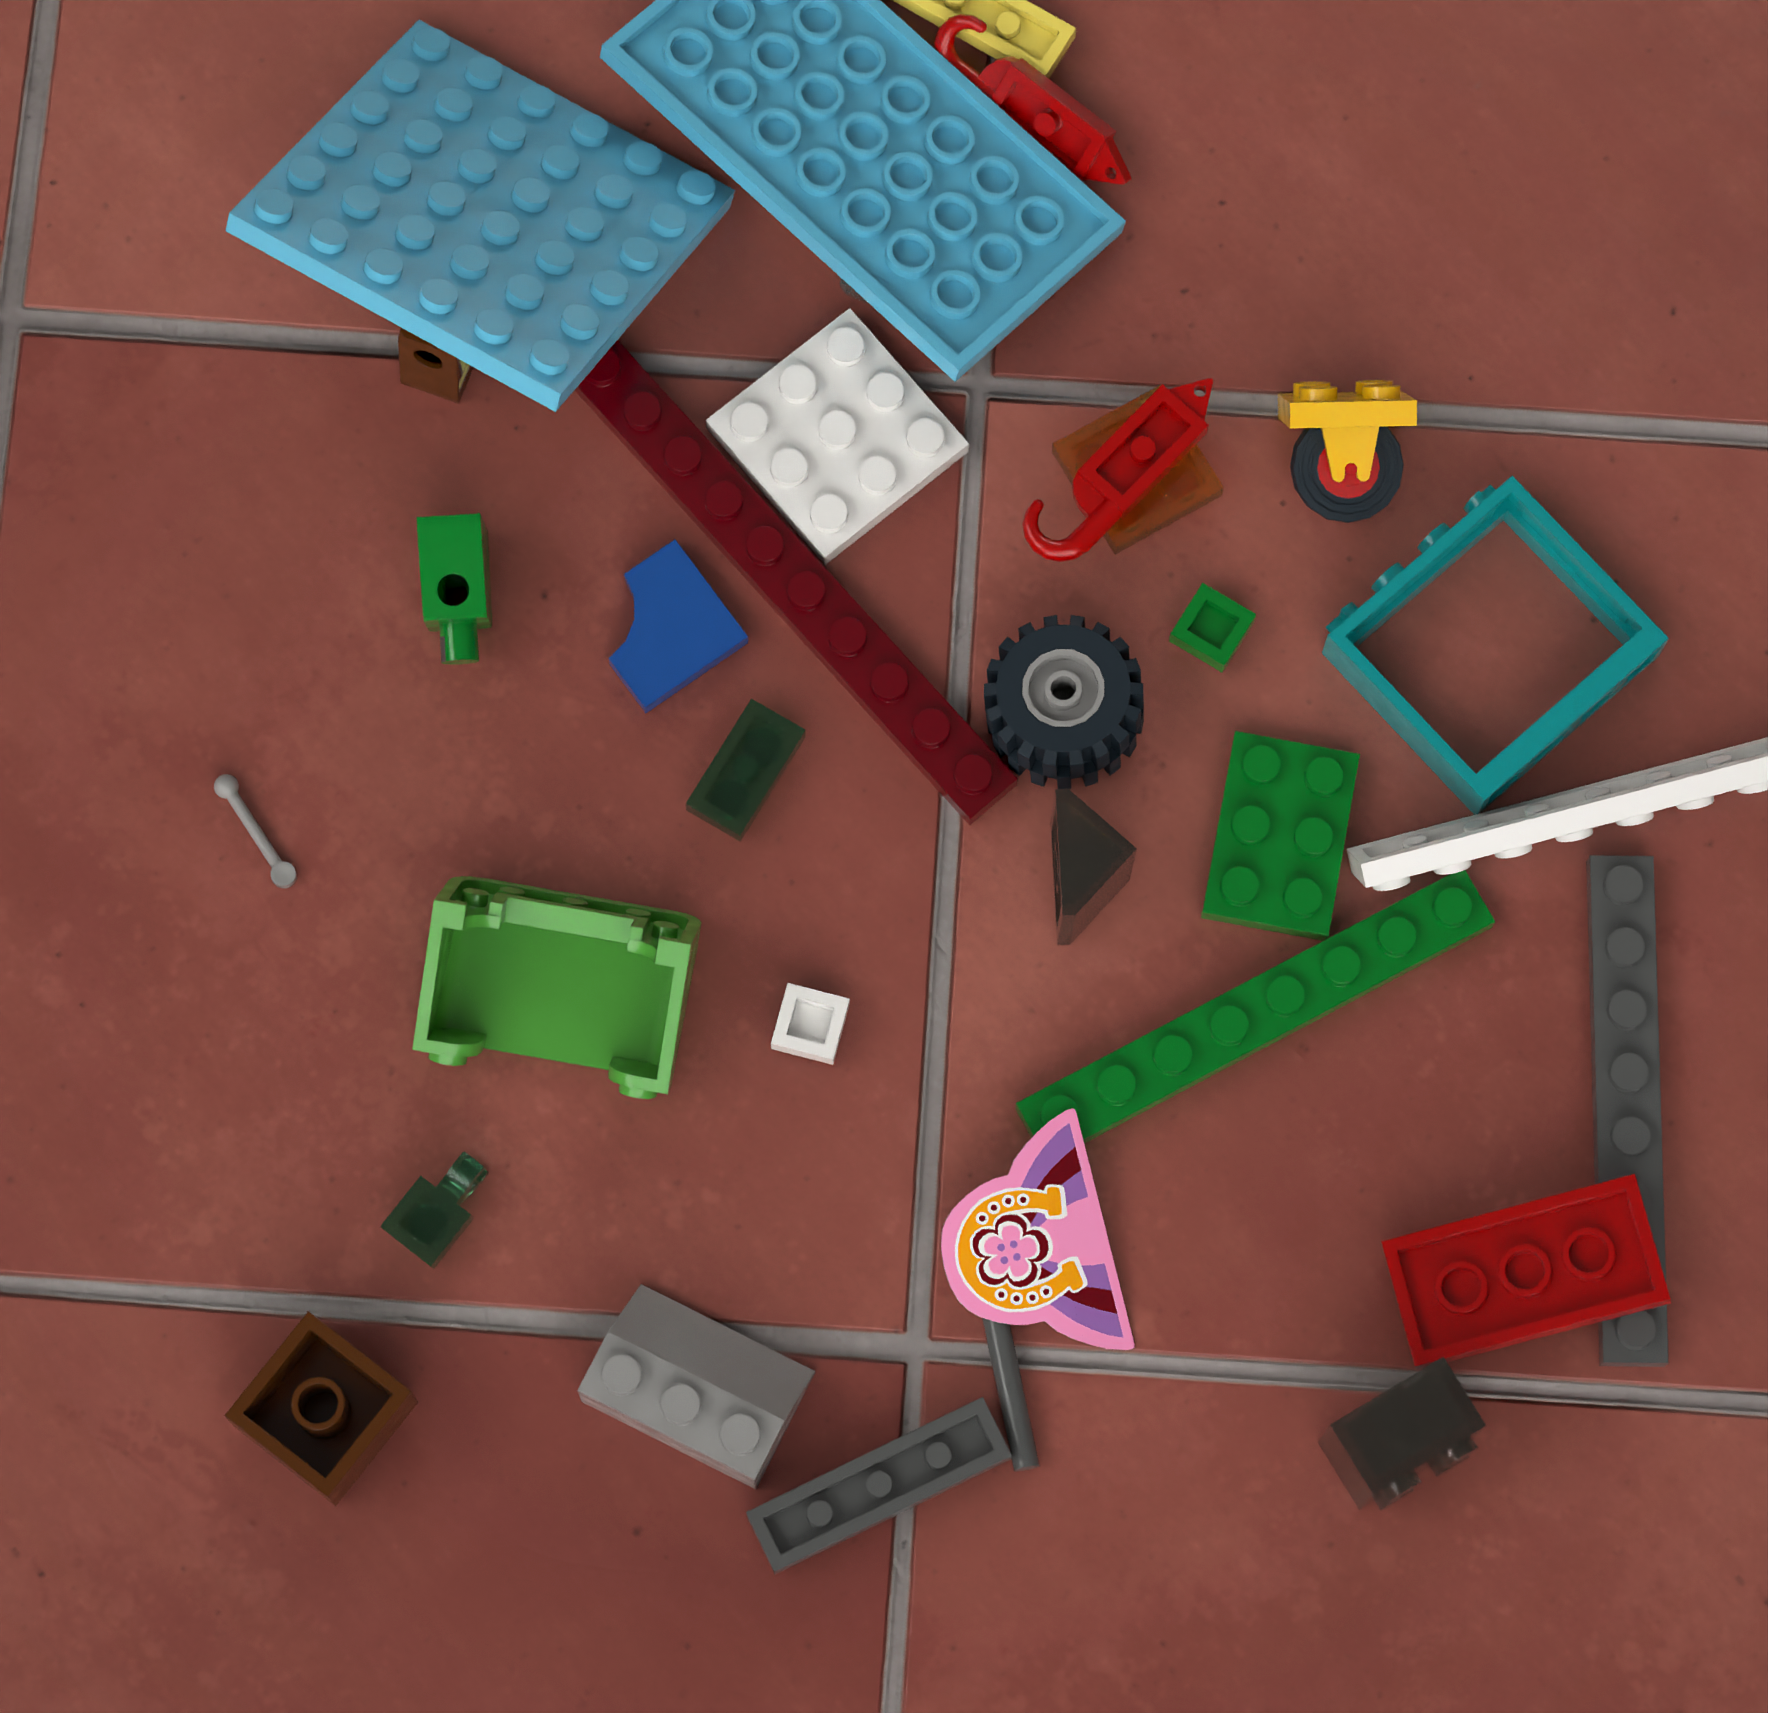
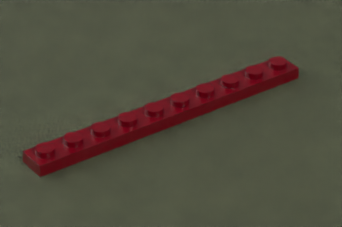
M617 340L575 389L576 393L960 816L971 825L1016 787L1018 778Z

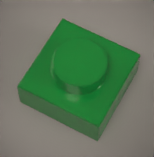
M1202 583L1170 633L1169 642L1223 673L1254 624L1257 614Z

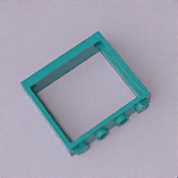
M1513 476L1496 490L1490 484L1482 492L1478 491L1463 507L1467 515L1452 528L1444 522L1432 530L1417 547L1422 554L1406 568L1399 562L1388 568L1371 587L1376 594L1358 608L1351 602L1343 607L1339 616L1325 627L1330 633L1327 635L1322 654L1474 815L1483 812L1656 660L1669 640L1664 632ZM1504 521L1623 646L1476 774L1357 647Z

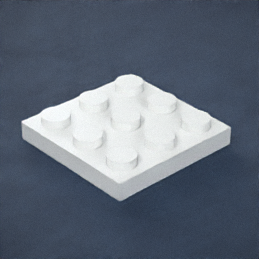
M850 308L706 419L707 430L824 565L969 452V443Z

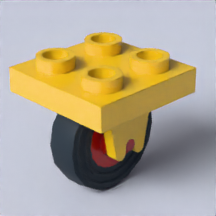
M1391 380L1355 381V392H1337V387L1331 386V382H1294L1293 393L1278 394V419L1290 429L1304 428L1294 444L1290 470L1294 488L1306 506L1325 519L1346 523L1368 519L1388 506L1400 488L1404 468L1400 444L1388 426H1417V400L1401 391L1400 385H1393Z

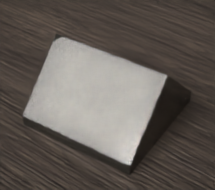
M1055 789L1050 828L1057 945H1070L1129 882L1137 848L1071 790Z

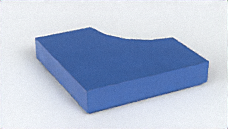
M673 540L624 574L625 582L634 599V621L626 641L609 657V664L645 713H648L749 643L747 634L676 540Z

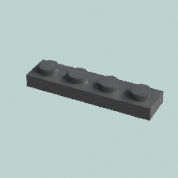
M981 1397L747 1511L746 1516L776 1575L1011 1460L1012 1455L984 1398Z

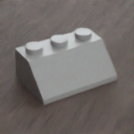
M641 1284L607 1332L577 1391L581 1402L757 1489L815 1371Z

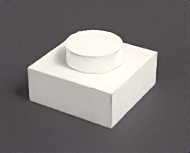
M787 983L771 1041V1049L833 1065L848 1013L850 999Z

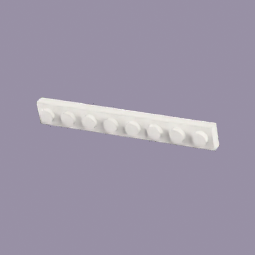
M1768 737L1347 848L1351 873L1365 888L1373 886V889L1377 891L1393 890L1410 883V876L1432 870L1440 875L1458 873L1468 869L1472 865L1471 860L1492 854H1495L1497 858L1518 857L1530 852L1534 843L1553 838L1558 842L1582 840L1593 834L1594 827L1613 822L1620 826L1642 824L1653 819L1654 811L1677 806L1681 810L1702 808L1712 804L1715 801V795L1737 790V792L1742 794L1768 790Z

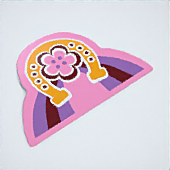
M1068 1109L1045 1124L1025 1144L1014 1159L1008 1175L992 1179L967 1194L952 1209L945 1221L941 1236L944 1270L949 1285L958 1301L967 1310L981 1318L1012 1325H1029L1045 1321L1057 1332L1074 1340L1106 1349L1130 1350L1135 1347L1077 1112L1075 1109Z

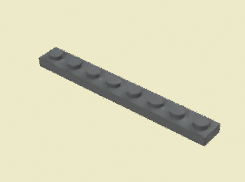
M1590 855L1586 861L1594 1179L1595 1184L1631 1174L1636 1175L1666 1281L1654 856ZM1667 1304L1598 1322L1599 1366L1665 1367L1669 1363Z

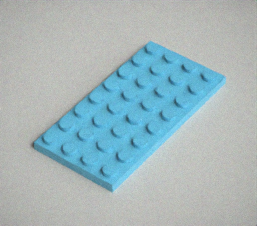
M655 0L601 46L600 58L955 382L1114 241L1124 229L1125 219L881 0Z

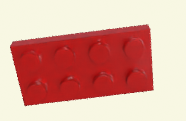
M1635 1174L1381 1241L1416 1370L1671 1303Z

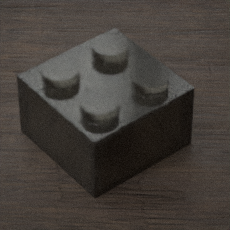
M1442 1357L1330 1424L1318 1441V1444L1358 1509L1360 1510L1375 1501L1382 1511L1414 1491L1413 1488L1422 1482L1418 1474L1430 1467L1435 1476L1438 1477L1470 1457L1469 1454L1478 1449L1473 1439L1482 1431L1486 1424L1448 1363Z

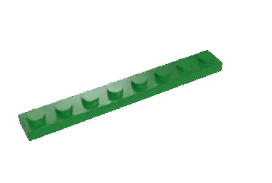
M1466 870L1449 874L1022 1099L1015 1104V1109L1031 1138L1045 1124L1065 1110L1075 1109L1083 1140L1086 1143L1493 927L1495 920Z

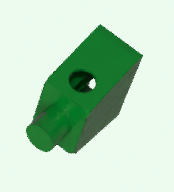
M480 513L416 517L423 620L429 631L440 632L441 663L458 665L479 662L478 629L492 627L488 530ZM456 588L467 590V599L462 604L456 606L447 604L446 595L451 590Z

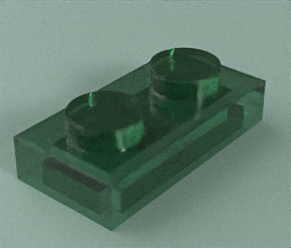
M751 699L685 804L686 811L741 842L804 741L806 730Z

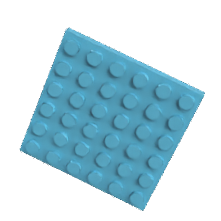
M418 20L229 212L225 231L556 412L730 209L735 190L658 149L653 144L645 142L606 121L601 116L593 114L554 93L549 88L528 79L502 65L495 59L452 38L443 31Z

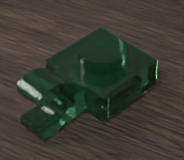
M464 1151L436 1187L420 1175L380 1227L434 1269L474 1219L460 1205L479 1187L489 1172L485 1170L482 1164Z

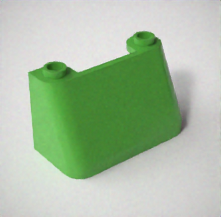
M472 876L453 877L448 880L433 902L412 1050L429 1053L428 1058L433 1062L460 1066L467 1063V1057L477 1056L485 1048L608 1070V1078L614 1083L619 1084L618 1091L629 1097L652 1099L657 1097V1093L668 1094L672 1085L698 949L701 920L682 912L488 878Z

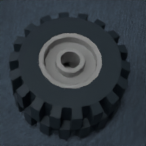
M1057 615L1043 617L1044 628L1035 630L1031 622L1018 628L1019 641L1015 643L1007 637L998 647L1000 660L992 658L987 668L988 683L984 684V703L988 732L992 734L993 746L999 757L1007 755L1009 768L1019 776L1028 769L1031 774V783L1044 787L1049 777L1057 779L1058 789H1072L1071 779L1082 777L1084 785L1087 787L1098 783V771L1104 768L1110 776L1120 769L1121 754L1130 757L1137 746L1136 734L1142 733L1144 722L1143 683H1141V669L1136 658L1130 659L1129 646L1121 637L1113 642L1110 641L1109 627L1097 622L1093 630L1085 628V617L1071 615L1070 625H1058Z

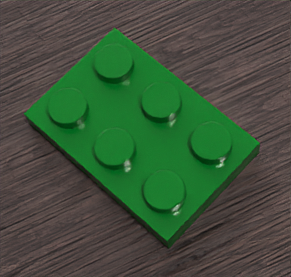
M1235 731L1201 918L1320 941L1328 938L1360 754Z

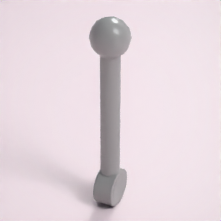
M230 774L220 775L214 782L215 793L229 801L272 868L271 879L273 883L279 888L291 887L297 879L294 866L291 863L282 861L237 792L239 789L237 779Z

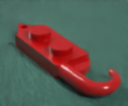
M959 14L948 18L939 27L934 40L935 50L1082 182L1092 180L1124 185L1132 179L1113 140L1117 131L1023 58L1017 59L1012 56L999 58L985 67L980 73L957 54L954 45L957 33L963 29H971L983 33L987 29V24L974 15Z
M1206 378L1171 389L1162 384L1077 470L1072 482L1073 498L1078 509L1084 514L1086 519L1068 537L1061 540H1052L1043 535L1038 526V518L1044 508V503L1040 499L1034 500L1026 510L1022 524L1025 540L1032 550L1044 559L1064 562L1075 560L1087 553L1120 518L1123 520L1207 434L1209 424L1204 420L1212 390L1213 378ZM1201 390L1205 395L1199 397L1194 392Z

